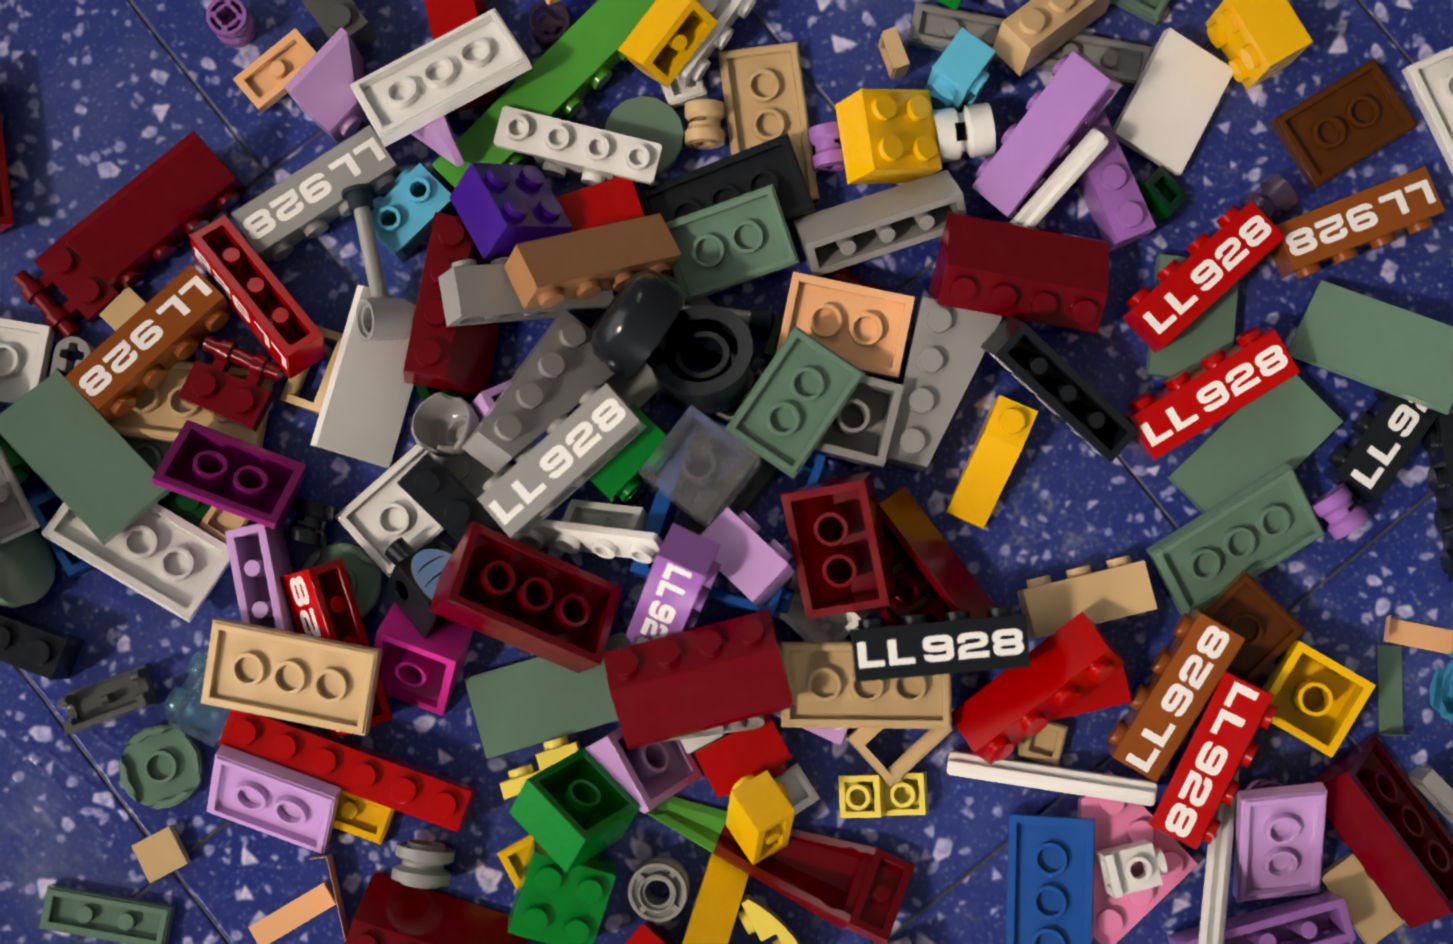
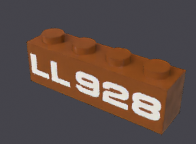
M1424 166L1275 225L1285 238L1270 253L1281 278L1296 274L1297 279L1300 280L1321 271L1322 269L1319 264L1333 259L1335 265L1359 256L1357 249L1370 244L1372 250H1376L1395 242L1394 234L1406 229L1410 236L1434 226L1431 219L1445 210L1427 168Z
M190 264L71 370L65 378L107 420L112 422L117 417H122L130 412L135 406L136 400L145 391L161 384L166 378L167 372L177 362L192 356L197 350L199 343L208 334L224 327L234 309L224 295Z
M1194 607L1190 615L1184 613L1180 617L1172 633L1176 636L1168 651L1163 648L1157 654L1150 668L1154 674L1146 686L1140 684L1131 697L1132 702H1129V706L1132 707L1124 722L1119 719L1114 724L1107 737V741L1110 742L1108 749L1113 758L1154 782H1157L1221 680L1224 672H1226L1245 641V638L1239 632Z

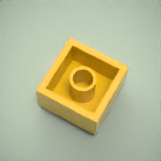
M1223 0L1205 23L1211 43L1216 48H1221L1229 61L1228 65L1233 71V78L1237 82H1242L1246 90L1287 68L1313 42L1288 0Z
M860 89L835 104L847 184L908 183L942 170L929 90Z
M1295 640L1284 651L1262 689L1275 694L1272 704L1279 707L1271 723L1332 758L1376 685L1301 641Z

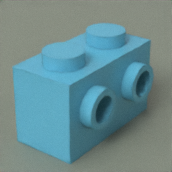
M961 27L930 73L924 90L930 91L931 103L939 109L953 107L957 112H959L964 103L966 105L974 104L990 76L986 71L996 50Z
M421 163L414 169L409 167L401 172L394 181L395 187L385 197L378 196L373 200L374 209L371 211L375 235L401 262L408 258L431 235L435 212L452 215L456 211L449 198L451 193Z

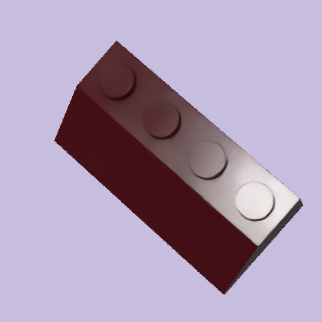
M192 131L70 229L62 238L107 284L121 291L123 288H131L138 284L145 276L144 271L155 262L160 263L170 258L177 250L176 245L192 233L208 225V220L218 211H225L233 207L240 200V194L246 190V187L221 157L195 131Z
M949 211L929 291L939 305L1005 317L1011 316L1021 320L1097 333L1108 296L1109 243L1104 240Z
M435 212L403 369L404 383L478 396L480 392L487 390L489 387L501 323L446 326L438 277L452 268L451 264L459 260L475 259L477 260V265L491 264L490 262L492 261L483 259L463 221L458 216Z
M905 486L878 504L896 590V596L890 606L877 608L889 625L902 624L901 616L927 614L928 622L945 620L944 612L970 610L971 618L988 616L987 608H993L995 605Z
M472 522L441 572L429 611L576 673H580L601 665L623 587L486 526Z
M769 610L603 653L609 691L628 749L795 707L778 631Z
M1373 733L1324 768L1313 783L1323 782L1327 789L1326 816L1338 831L1341 841L1350 847L1362 863L1368 877L1375 881L1386 895L1395 913L1400 915L1409 928L1412 929L1453 913V838Z
M375 871L353 917L345 944H528L529 939L508 933V913L434 889L405 886L401 882L393 880L391 875Z

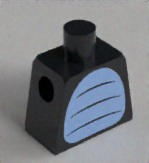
M401 537L396 539L385 551V556L395 565L387 585V590L414 627L426 639L452 621L430 612L429 608L441 572L454 549L441 540L433 539L420 549L415 550Z

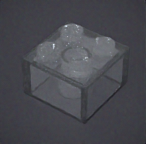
M690 405L638 473L645 483L707 529L727 507L731 506L761 467L762 463L760 456L694 406Z

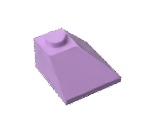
M341 27L284 88L299 108L337 143L343 137L351 136L361 125V118L365 112L349 85L364 77L363 57L349 34Z
M620 727L584 748L641 806L639 811L644 814L702 777L691 754L686 753L680 740L656 742L628 749Z

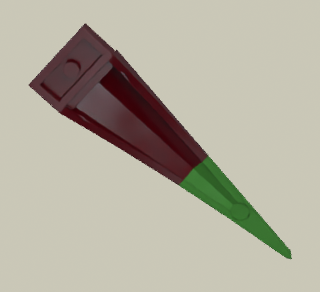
M672 796L645 813L841 930L846 928L879 944H886L888 942L915 865L876 847L793 828L791 829L787 846L752 866L725 825L727 811Z

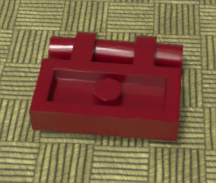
M62 237L34 261L44 272L41 277L34 280L26 270H23L13 278V281L22 290L20 295L29 305L35 304L46 316L45 322L47 325L51 326L53 331H59L65 338L70 336L76 337L80 333V329L72 321L80 313L88 321L94 323L100 317L99 314L121 293L116 288L107 284ZM56 287L69 299L62 306H58L48 295Z
M208 335L203 342L202 349L214 354L215 359L211 366L196 360L177 397L188 404L257 432L274 398L272 392L261 388L266 377L279 382L284 375L283 369L279 364L272 362V357L261 352L255 355L239 348V344L228 338L220 340ZM232 363L249 369L245 380L228 374Z

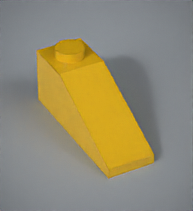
M999 395L992 401L945 513L984 529L1024 447L1038 411L1002 395Z

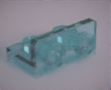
M208 644L204 652L199 650L193 656L187 667L189 676L181 688L176 686L170 692L165 701L164 709H166L165 716L170 726L214 747L223 733L231 709L201 703L209 650Z

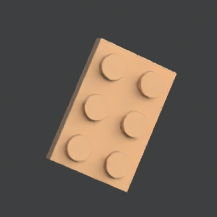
M793 271L776 353L793 328L797 326L863 372L897 380L899 378L915 297Z

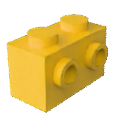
M655 0L619 47L618 51L642 73L668 88L718 21L697 0Z
M767 770L756 777L753 774L747 775L733 785L726 817V827L752 866L788 845L795 816V810L790 804L791 797L788 790L781 781L775 782Z

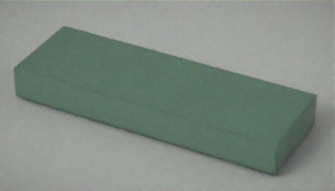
M52 884L47 887L39 928L125 944H168L176 906Z

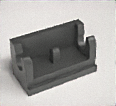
M147 664L66 693L67 696L61 697L57 701V705L60 708L65 707L69 715V719L63 723L66 735L81 733L160 704Z

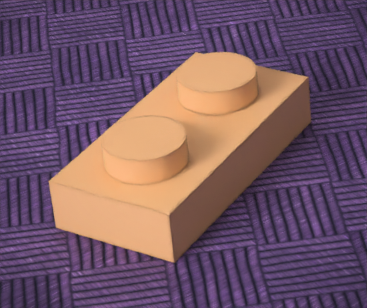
M294 28L235 76L233 80L263 114L288 93L284 86L317 52L299 31Z

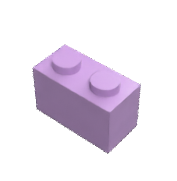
M727 507L701 536L721 545L714 560L721 564L719 571L761 609L795 573L793 568L787 563L792 556L775 539H772L767 544L756 533L761 527L745 511H742L737 516Z

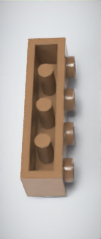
M661 213L516 244L504 265V269L524 310L539 306L543 309H549L568 299L578 297L579 300H586L597 295L599 292L610 289L619 292L633 274L642 270H655L665 276H669L672 272L671 269L682 254Z

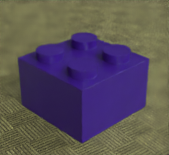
M471 163L449 197L484 260L509 257L516 244L566 234L573 228L538 166Z

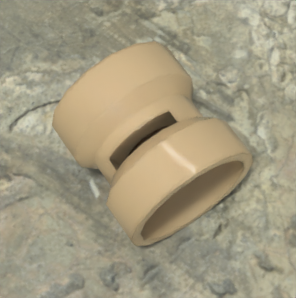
M714 99L687 101L684 104L685 119L689 121V128L685 131V146L700 150L723 147L725 145V131L720 127V121L724 118V103Z

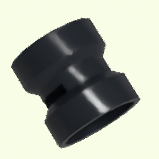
M296 497L292 508L296 517L293 523L287 526L285 538L326 548L329 537L326 532V525L334 519L336 507Z

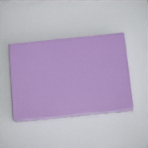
M221 744L215 753L206 812L324 854L330 843L341 788Z
M1323 782L1237 791L1233 895L1237 902L1320 893L1327 789Z

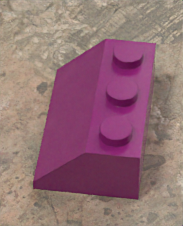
M186 420L153 475L151 483L276 529L285 524L292 511L295 498L300 495L306 464Z

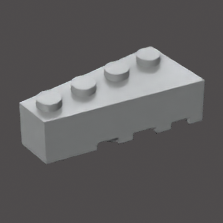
M922 296L916 308L900 384L904 385L885 463L923 471L928 467L985 353L981 345L997 329L1003 316L939 305L934 299Z
M564 309L544 332L462 449L491 471L498 473L515 459L516 455L526 446L534 443L545 434L553 421L561 415H568L579 406L580 398L589 389L596 385L602 387L616 374L594 354L591 345L593 331Z

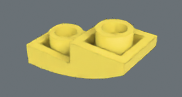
M566 735L543 742L545 750L535 754L539 770L534 771L532 764H528L507 771L509 779L499 783L504 800L518 795L526 780L531 776L580 750L579 740L569 743Z
M927 771L908 772L893 787H890L878 773L838 776L840 818H881L883 816L929 814Z
M749 894L742 897L741 904L744 909L738 911V915L749 935L756 932L762 942L777 934L778 939L773 941L772 944H801L793 931L772 909Z

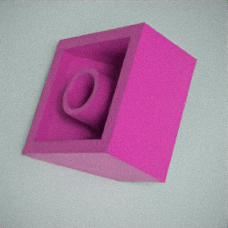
M394 601L376 632L373 647L382 649L379 677L385 695L443 716L466 660L473 629L450 621L425 639Z

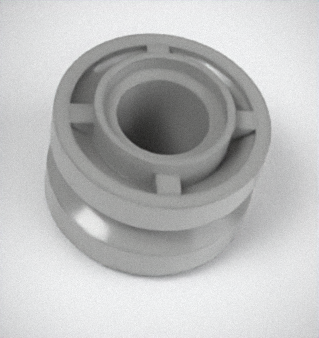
M413 839L407 842L396 843L395 855L402 859V863L393 866L391 878L405 886L414 888L438 889L439 887L450 886L452 873L444 869V866L454 862L455 850L445 847V844L427 840Z
M654 856L648 858L639 865L629 882L628 899L631 907L640 917L647 921L665 922L671 920L681 912L690 893V878L684 866L671 857ZM654 880L663 881L669 887L670 894L666 897L654 895L649 888V883Z

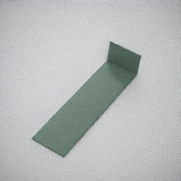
M1377 645L1379 733L1384 736H1410L1404 733L1402 646Z

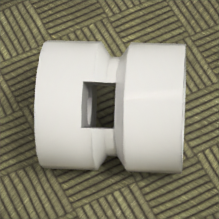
M988 102L964 105L962 112H957L953 107L933 110L941 163L960 160L963 153H967L970 158L995 154V124ZM957 125H960L962 141H957L955 127Z

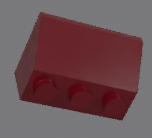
M872 472L831 478L782 493L781 500L806 619L890 606L896 596V590Z

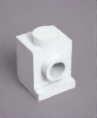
M1142 839L1096 851L1106 893L1112 897L1120 898L1124 897L1123 895L1163 885L1161 874L1167 873V863L1161 848L1154 849L1152 842ZM1141 861L1144 869L1142 874L1136 877L1132 876L1130 870L1132 864Z

